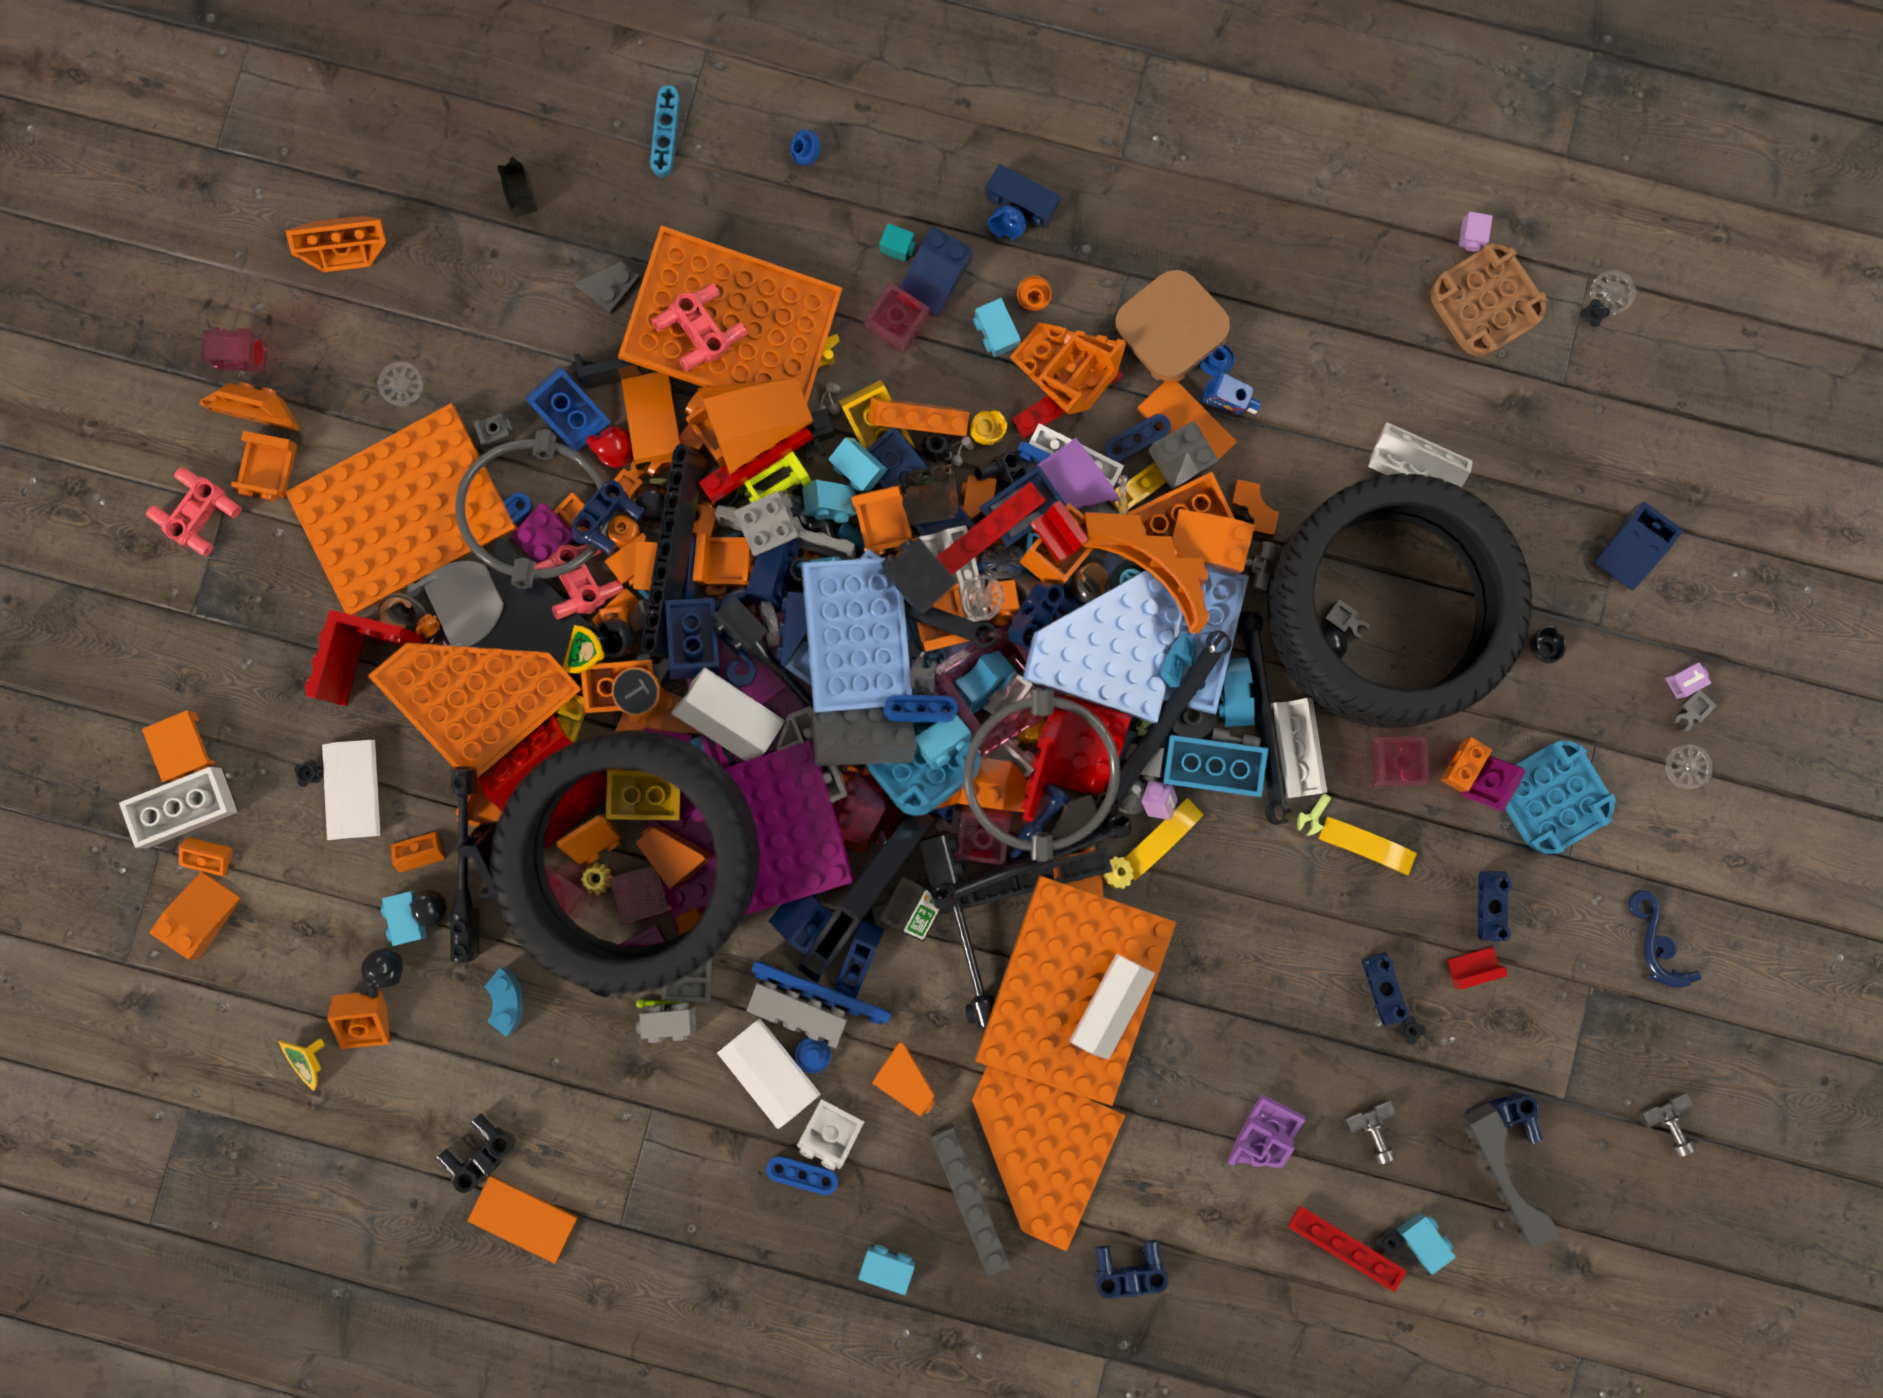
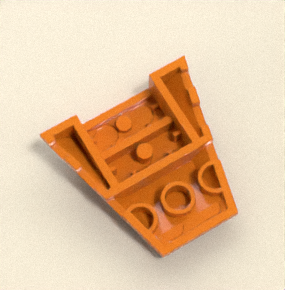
M1038 322L1010 358L1067 414H1073L1089 410L1116 377L1126 342L1117 339V341L1108 340L1106 336L1101 335L1097 337L1089 336L1085 332L1078 330L1070 332L1064 327Z
M797 378L698 388L730 475L736 472L737 468L743 464H748L756 459V456L765 450L775 447L776 443L782 439L789 438L813 422Z

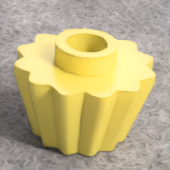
M1114 856L1110 860L1113 872L1102 874L1103 883L1114 889H1124L1134 879L1132 875L1134 869L1130 867V862L1125 861L1124 857L1118 858Z
M594 862L593 865H587L586 869L582 870L583 876L580 878V881L583 883L582 888L587 889L589 894L599 895L601 892L606 893L607 888L612 886L613 876L610 874L611 869L606 868L605 864H599L598 862ZM595 874L600 875L599 883L593 881Z

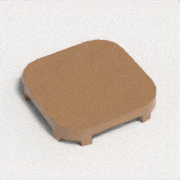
M1494 243L1486 245L1482 250L1450 270L1445 271L1432 287L1431 300L1436 311L1459 345L1473 356L1485 357L1493 354L1531 330L1544 318L1547 301L1544 292L1540 294L1515 257L1517 252L1512 247L1507 248L1503 245H1494Z
M1180 270L1167 271L1157 277L1128 300L1118 310L1115 319L1118 339L1125 340L1129 349L1150 370L1151 376L1157 381L1160 379L1164 381L1176 380L1178 382L1184 379L1187 372L1217 348L1223 347L1227 343L1230 332V321L1225 310L1193 276Z

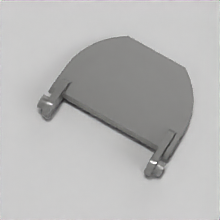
M458 561L446 564L421 578L418 583L409 584L406 593L411 597L417 596L426 590L448 641L452 646L472 647L483 640L494 628L504 605L487 566L472 561Z

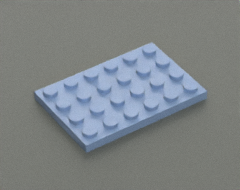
M885 558L802 563L814 712L884 707L887 698L892 695H912L904 597L884 574L880 575L878 572L883 567L880 563Z

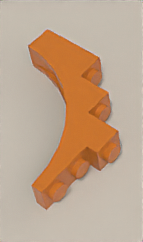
M1086 512L1079 524V527L1089 539L1083 547L1098 548L1119 554L1150 572L1166 587L1176 600L1185 617L1189 632L1199 633L1209 620V613L1204 603V591L1201 588L1208 579V570L1205 568L1203 558L1176 557L1177 550L1173 545L1172 537L1146 536L1145 526L1142 525L1140 515Z

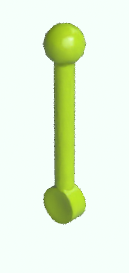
M638 999L636 1002V1006L638 1008H643L646 1005H671L676 1003L679 1004L687 1002L663 1000L645 1001L644 999Z

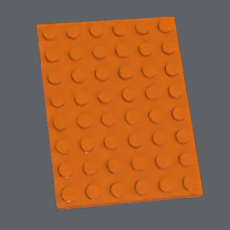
M661 225L618 359L705 388L797 378L807 404L842 288ZM714 283L720 295L703 305L704 309L721 332H725L741 322L747 331V335L731 344L730 350L725 352L719 360L707 363L702 362L686 372L679 360L694 351L696 346L679 323L675 322L661 332H658L652 324V319L668 310L670 304L676 301L680 294L696 293L709 284ZM687 304L680 305V308L684 311L692 309ZM710 343L707 345L710 350H719L717 344Z
M452 403L285 492L345 613L357 615L380 603L384 597L406 589L409 584L419 582L421 578L438 568L457 562L473 553L460 533L455 515V501L458 487L464 474L480 455ZM484 466L472 480L465 501V514L469 529L482 548L496 541L499 537L502 538L517 530L490 474Z
M1039 875L975 1061L1112 1106L1177 922ZM1116 954H1119L1151 970L1155 975L1108 1060L1070 1042V1039Z

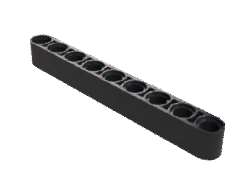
M682 443L675 447L672 454L641 640V650L644 654L664 659L669 657L665 601L682 600L700 491V484L698 482L702 479L705 455L702 450Z

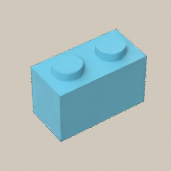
M1002 298L975 309L973 322L978 332L982 330L985 337L983 339L984 346L987 352H992L994 358L1020 345L1021 339Z
M845 437L828 459L833 464L832 468L838 474L851 480L849 484L859 492L861 490L871 491L888 470L854 438Z
M815 480L802 488L805 515L814 516L818 520L832 519L836 523H844L857 514L856 507H853L851 499L853 495H856L855 489L852 486Z
M956 714L952 721L937 722L916 736V749L934 770L938 766L946 765L953 756L969 747L972 742V735Z
M417 891L382 898L381 913L387 919L388 928H386V935L389 942H392V946L428 938L426 928L417 924L411 915L409 904L415 898L414 894Z
M1419 1212L1400 1226L1397 1231L1424 1268L1433 1275L1456 1258L1451 1251L1454 1247L1445 1235L1441 1237L1436 1231L1439 1226L1430 1215L1426 1217Z
M881 1245L869 1246L859 1274V1280L906 1295L915 1267V1261H912V1257L904 1253H898L897 1255L889 1253L888 1249Z

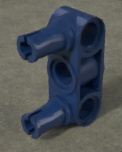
M615 480L607 481L585 503L582 510L574 518L571 536L575 542L592 544L607 556H610L617 544L600 533V529L607 524L616 510H621L638 522L644 515L645 509L629 499V495L623 490L619 482ZM607 493H614L617 497H609ZM578 527H586L588 531H580Z
M1040 581L1036 583L1025 602L1021 605L1018 614L1008 629V638L1012 643L1019 644L1022 648L1030 650L1034 633L1048 626L1056 611L1065 616L1077 608L1065 599L1062 586Z
M1480 871L1477 934L1480 941H1507L1511 937V931L1508 928V892L1512 888V882L1508 878L1506 871ZM1492 900H1496L1497 908L1490 912L1489 903Z
M1385 951L1362 958V965L1382 1024L1388 1026L1408 1020L1409 1010L1405 1005L1393 968V962L1388 953ZM1383 982L1388 983L1390 986V992L1386 996L1380 991V986Z
M1515 1093L1490 1100L1468 1109L1464 1114L1466 1115L1489 1103L1497 1110L1505 1128L1520 1122L1523 1124L1529 1143H1537L1543 1140L1537 1122L1539 1104L1533 1097L1525 1093ZM1524 1100H1527V1101H1528V1107H1527V1109L1524 1110V1111H1521V1110H1520V1105H1521V1103H1522Z
M1144 1241L1146 1264L1144 1266H1129L1120 1269L1112 1267L1110 1246L1096 1247L1098 1269L1095 1274V1284L1099 1294L1104 1298L1111 1299L1163 1292L1168 1286L1166 1266H1164V1262H1161L1159 1241ZM1153 1274H1161L1162 1279L1159 1283H1150V1278ZM1104 1280H1112L1114 1282L1112 1288L1108 1290L1101 1288Z

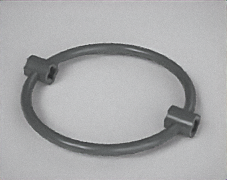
M548 429L536 431L535 439L506 442L485 452L468 468L456 494V520L460 533L469 548L487 565L502 573L511 575V585L521 589L532 588L533 579L552 578L571 572L586 563L599 550L591 544L573 560L552 568L535 569L536 562L528 558L515 559L514 566L486 552L478 544L469 529L465 514L468 488L481 468L494 458L507 452L533 448V455L542 460L553 458L554 452H557L583 467L594 480L598 490L605 483L597 468L587 458L574 449L557 443V434ZM612 516L607 524L600 529V533L605 536L608 534V525Z
M1047 687L1031 688L1030 698L1013 702L988 718L972 739L966 754L963 771L966 798L979 823L986 831L1003 843L1031 851V859L1037 861L1053 859V850L1072 845L1095 830L1110 811L1117 795L1120 780L1118 752L1105 725L1083 706L1063 698L1053 697V688ZM1030 707L1031 713L1034 715L1053 714V707L1073 712L1086 720L1101 737L1110 762L1108 791L1097 813L1076 832L1053 840L1052 833L1036 832L1031 834V841L1016 838L1002 831L986 816L978 802L974 789L973 769L975 758L986 735L1007 716Z

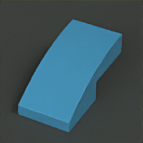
M1182 632L1174 642L1162 666L1160 675L1170 687L1180 686L1184 666H1190L1194 661L1197 644L1187 632Z

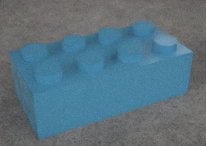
M1169 735L1163 783L1262 797L1268 748Z

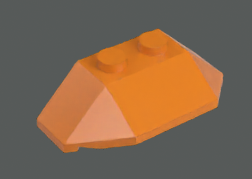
M367 216L314 221L285 231L291 254L322 272L370 267L386 244L381 219Z
M239 382V385L229 383L201 399L199 405L209 411L299 432L300 429L285 401L276 395L275 390L262 387V390L253 389V385L245 382Z
M980 757L981 768L973 780L975 794L980 806L1025 812L1024 809H1021V805L1027 791L1028 780L1015 763ZM962 788L956 803L969 805L965 789Z

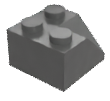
M1195 420L1154 442L1148 450L1172 491L1211 470L1219 462Z

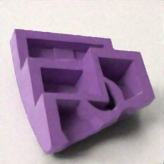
M1077 438L1038 464L1067 505L1070 503L1077 510L1085 506H1097V503L1110 500L1116 502L1120 500L1112 485Z
M1261 1094L1236 1139L1228 1158V1164L1248 1163L1256 1167L1267 1165L1269 1167L1282 1168L1295 1149L1293 1138L1305 1121L1304 1115Z

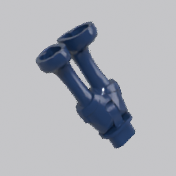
M1047 782L1043 787L1044 792L1049 797L1046 808L1032 822H1027L1019 832L1018 838L1031 841V834L1044 832L1046 824L1069 803L1070 797ZM1014 847L1010 855L1018 860L1024 852L1028 853L1029 850Z

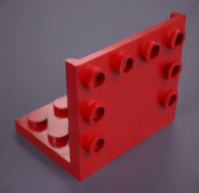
M329 609L325 627L319 633L318 642L320 645L318 652L312 658L313 670L311 677H308L305 683V696L347 706L366 635L382 642L396 643L402 646L406 643L426 644L428 638L403 627Z
M1060 695V698L1083 706L1105 725L1115 743L1118 757H1120L1132 715ZM1056 707L1053 710V714L1048 715L1043 732L1040 735L1037 747L1042 748L1041 753L1035 754L1032 768L1036 770L1029 776L1026 786L1027 791L1021 805V809L1025 810L1023 819L1030 822L1033 821L1046 782L1094 797H1098L1109 787L1110 762L1101 737L1086 720L1073 712Z
M555 713L478 777L487 798L501 812L518 783L535 765L539 764L550 754L573 743L566 735ZM601 770L582 778L563 796L551 816L545 836V849L606 799L607 777Z

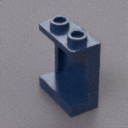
M809 895L781 904L768 922L788 943L803 954H806L834 913L823 906L816 899L815 895Z

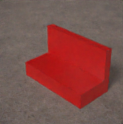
M1061 501L1053 504L1045 514L1030 523L1058 562L1081 549L1089 540Z
M1494 947L1446 960L1454 987L1462 990L1508 976L1506 968L1499 966Z

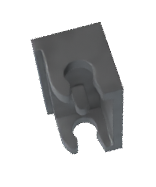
M917 656L910 673L912 695L938 696L935 689L934 676L936 662L933 661L930 668H923L924 657Z

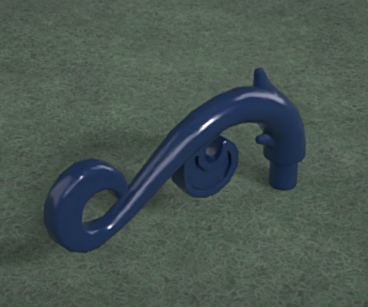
M739 588L726 594L716 605L715 613L733 596L740 602H746V599H749L745 594L746 590ZM724 632L720 635L724 643L747 664L749 669L747 675H737L735 670L740 665V661L735 660L727 667L726 678L729 683L736 687L750 685L756 677L755 665L743 650L737 653L730 647L728 642L731 638Z
M1648 891L1633 893L1628 901V909L1631 914L1641 919L1648 918L1649 915L1640 910V903L1644 900L1649 901L1653 908L1644 940L1645 961L1652 973L1647 975V978L1674 988L1691 986L1692 982L1701 980L1699 971L1687 974L1686 972L1678 973L1675 969H1672V973L1662 968L1656 958L1657 947L1662 948L1661 953L1658 954V957L1662 959L1673 958L1677 947L1675 942L1669 937H1656L1660 914L1657 897Z

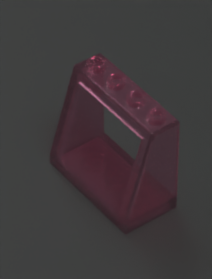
M1011 621L996 629L997 641L993 646L981 648L976 643H973L936 666L934 674L936 692L938 696H949L957 702V716L971 732L972 739L981 725L953 684L958 678L968 674L976 666L981 656L998 650L1005 658L1012 655L1024 670L1026 669L1030 650L1024 649L1019 644L1012 643L1009 640L1008 629L1012 624ZM994 631L988 635L994 637ZM981 638V639L978 640V641L981 642V643H990V642H991V641L985 640V639H983V638ZM1053 690V697L1060 698L1062 694ZM1030 707L1007 716L986 735L978 749L979 753L983 756L988 752L996 751L1002 743L1008 739H1015L1021 731L1027 727L1035 726L1046 715H1034L1031 713Z

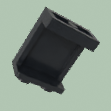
M578 353L574 354L576 362H572L574 375L578 376L579 382H583L587 389L622 382L621 379L642 375L639 365L621 359L587 365Z
M918 537L913 540L910 538L905 540L898 547L901 551L895 556L890 554L880 563L883 567L878 571L880 575L884 574L912 606L910 610L915 616L925 613L957 583L954 577Z
M498 821L479 824L456 848L459 857L472 856L486 884L479 893L481 899L496 898L492 881L491 853Z

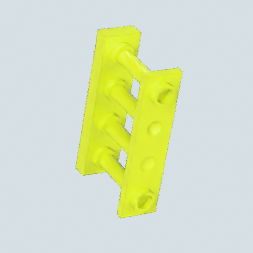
M791 452L744 484L752 495L748 499L753 503L775 492H783L794 484L799 485L801 483L805 487L812 481L795 454ZM790 466L792 472L789 473V477L760 495L756 493L752 487L753 485L780 468Z

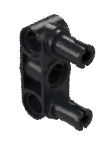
M1008 450L1004 454L994 457L990 463L974 469V475L978 481L996 476L1001 492L1028 473L1022 458L1013 450Z
M482 1113L470 1124L485 1138L486 1144L477 1150L466 1164L464 1162L461 1163L448 1149H445L436 1158L451 1174L449 1177L453 1182V1186L460 1193H467L478 1186L501 1164L502 1160L515 1146L514 1136L502 1128H496ZM498 1138L505 1140L507 1144L505 1150L498 1148ZM463 1174L471 1177L472 1183L470 1186L464 1184L462 1180Z

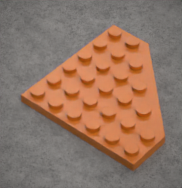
M406 643L368 675L453 767H476L477 777L488 770L581 690V687L549 652Z
M987 1065L972 1101L1022 1232L1067 1252L1125 1114L1092 1099Z

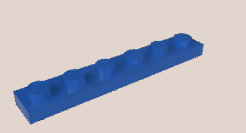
M758 960L754 962L751 970L756 972L755 977L769 982V979L772 978L779 981L778 986L788 990H792V987L802 990L800 994L814 999L816 995L823 998V1003L837 1008L838 1004L847 1007L846 1012L855 1016H859L860 1013L868 1015L869 1021L882 1025L883 1022L888 1023L892 1013Z

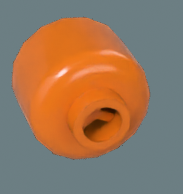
M618 515L609 522L608 535L617 544V547L623 548L640 535V528L630 516Z

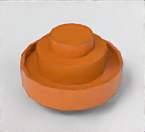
M1032 275L1026 277L1017 287L1018 301L1025 309L1032 311L1043 309L1051 300L1052 291L1050 284L1041 276Z

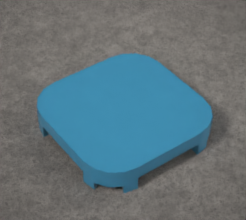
M913 722L915 737L937 722ZM969 747L953 756L946 765L938 766L934 770L917 749L912 763L866 764L870 774L898 808L907 814L924 815L964 788L963 771ZM979 750L975 758L973 780L981 768Z
M1556 741L1515 764L1523 767L1526 773L1505 810L1525 843L1538 853L1557 854L1563 852L1565 848L1612 821L1611 817L1614 813V803L1616 802L1614 794L1608 792L1585 754L1587 751L1582 745L1571 741Z

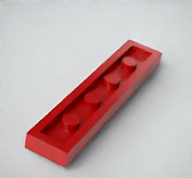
M1118 370L1116 377L1108 387L1123 377L1120 370ZM1048 395L1013 417L1011 421L1025 440L1034 434L1038 424L1047 426L1066 414V412Z
M804 427L789 438H784L776 443V446L770 450H765L757 455L756 459L750 463L743 464L731 475L727 466L724 465L698 483L713 504L813 439V436L807 427Z
M1029 482L936 556L937 559L951 575H954L1046 500L1035 486Z
M1301 1205L1298 1206L1287 1225L1293 1231L1394 1293L1407 1272L1404 1268Z

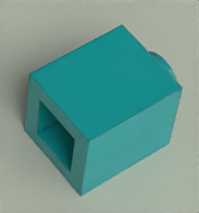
M888 223L879 243L880 252L906 262L908 255H913L917 245L914 242V233Z

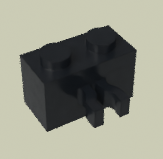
M826 408L810 413L813 422L806 427L812 434L813 439L798 448L807 446L806 454L808 460L813 459L811 454L813 450L812 444H815L816 449L820 450L821 456L826 455L825 450L819 442L835 437Z

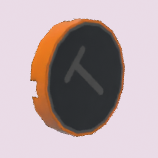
M631 667L623 670L613 682V700L621 711L629 715L648 713L659 702L661 686L658 678L650 670L642 667Z

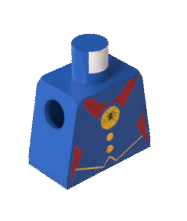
M1221 372L1207 382L1200 403L1232 415H1238L1245 410L1256 414L1261 401L1251 397L1253 393L1251 386Z

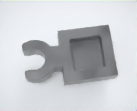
M1340 599L1336 601L1324 618L1325 621L1343 633L1348 628L1351 635L1356 639L1362 638V635L1357 632L1358 626H1362L1364 629L1370 627L1366 621L1356 620L1355 617L1358 612Z
M1698 690L1681 704L1680 708L1684 713L1674 716L1671 722L1673 724L1678 723L1682 719L1685 725L1681 731H1689L1693 726V720L1696 723H1701L1717 705L1701 690Z

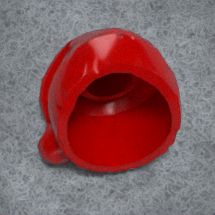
M609 427L603 430L599 436L590 435L586 439L587 445L597 454L599 460L609 467L619 468L627 465L633 459L630 433L621 427Z

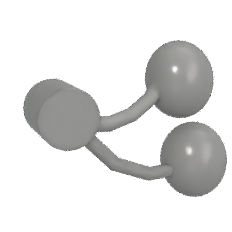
M831 382L827 384L817 411L826 408L827 413L829 411L831 415H838L840 413V406L833 403L830 395L831 393H839V385ZM827 392L831 402L829 409L823 405V399Z
M968 436L964 437L962 441L951 445L954 447L956 444L962 443L957 455L952 456L950 451V457L945 458V460H950L954 467H959L962 464L960 450L963 445L968 450H972L975 447V443Z

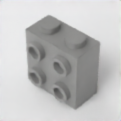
M782 491L775 492L734 511L753 556L802 536L800 520L797 516L793 517L790 510L793 507L789 496L783 494Z
M676 1003L668 1009L664 1008V1004L651 1005L646 1008V1011L639 1014L640 1018L636 1019V1031L641 1033V1039H648V1043L662 1042L664 1039H667L666 1037H672L673 1041L687 1040V1038L691 1037V1034L697 1031L695 1006L689 1007V1003Z

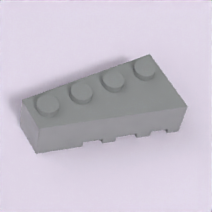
M764 980L763 983L758 982L746 1010L747 1012L778 1024V1022H782L784 1027L792 1031H805L809 1038L816 1041H824L826 1039L829 1041L828 1046L837 1048L849 1016L844 1015L845 1010L838 1007L828 1009L823 1007V1002L817 999L809 998L807 1001L800 998V993L794 990L786 989V992L776 989L777 984Z

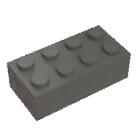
M884 707L814 712V708L812 710L810 731L815 766L912 763L917 748L913 722L892 721L888 719L884 714Z

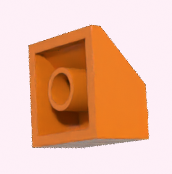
M381 990L378 991L377 998H369V994L361 995L360 993L332 995L327 1019L340 1049L389 1044L388 1010Z

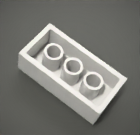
M208 767L119 803L135 848L155 846L238 813L222 768Z

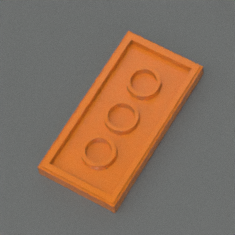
M656 372L621 379L635 464L672 457L675 447L681 444L669 375Z
M1176 380L1164 381L1137 407V410L1146 419L1156 414L1165 415L1171 423L1169 434L1195 420L1218 460L1237 443ZM1156 423L1155 428L1158 431L1163 430L1164 425L1162 423Z
M490 1175L471 1212L468 1222L555 1264L578 1217Z

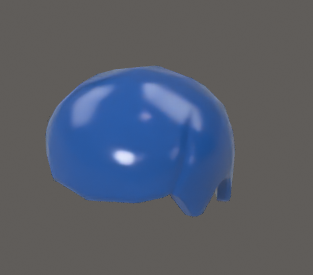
M1005 205L997 208L988 220V226L996 237L1001 238L1007 235L1010 237V240H1013L1023 235L1026 229V221L1019 209Z

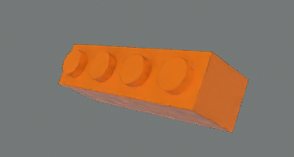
M871 397L868 421L877 426L966 436L970 412L960 408Z

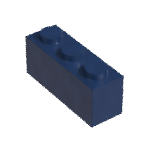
M998 164L985 187V196L991 203L1019 209L1023 216L1028 218V221L1037 227L1043 226L1047 228L1060 204V195L1001 164Z
M795 539L756 556L745 593L754 606L781 607L783 596L785 597L787 593L788 580L791 577L790 566L799 552V545Z

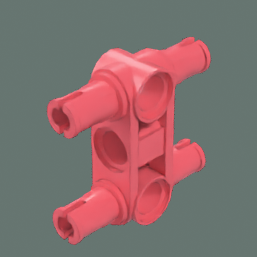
M714 283L709 284L696 293L680 294L676 301L670 304L668 310L652 319V324L658 332H661L675 322L679 323L696 346L694 351L679 360L686 372L702 362L707 363L719 360L725 352L730 350L731 344L747 335V331L741 322L725 332H721L704 309L703 305L720 295ZM687 304L692 309L684 311L680 308V305ZM710 343L717 344L719 350H710L707 345Z
M180 467L174 477L189 487V492L171 516L155 505H152L147 510L146 516L161 526L163 533L168 538L175 540L182 546H189L204 557H207L213 551L214 546L198 535L199 531L216 508H219L230 517L236 518L240 514L242 507L226 497L225 491L205 477L196 476L185 467ZM211 488V494L205 498L206 490ZM182 526L183 532L177 536V530Z
M584 544L579 547L562 545L555 553L549 556V559L537 563L535 569H546L565 564L567 562L562 561L561 558L567 557L573 560L583 553L589 545ZM598 550L593 556L601 554L602 551ZM584 563L575 570L559 576L571 599L552 606V611L557 620L575 612L578 614H591L596 611L597 607L602 606L605 600L618 595L624 589L618 579L599 587ZM590 597L594 601L586 602L583 600V598Z

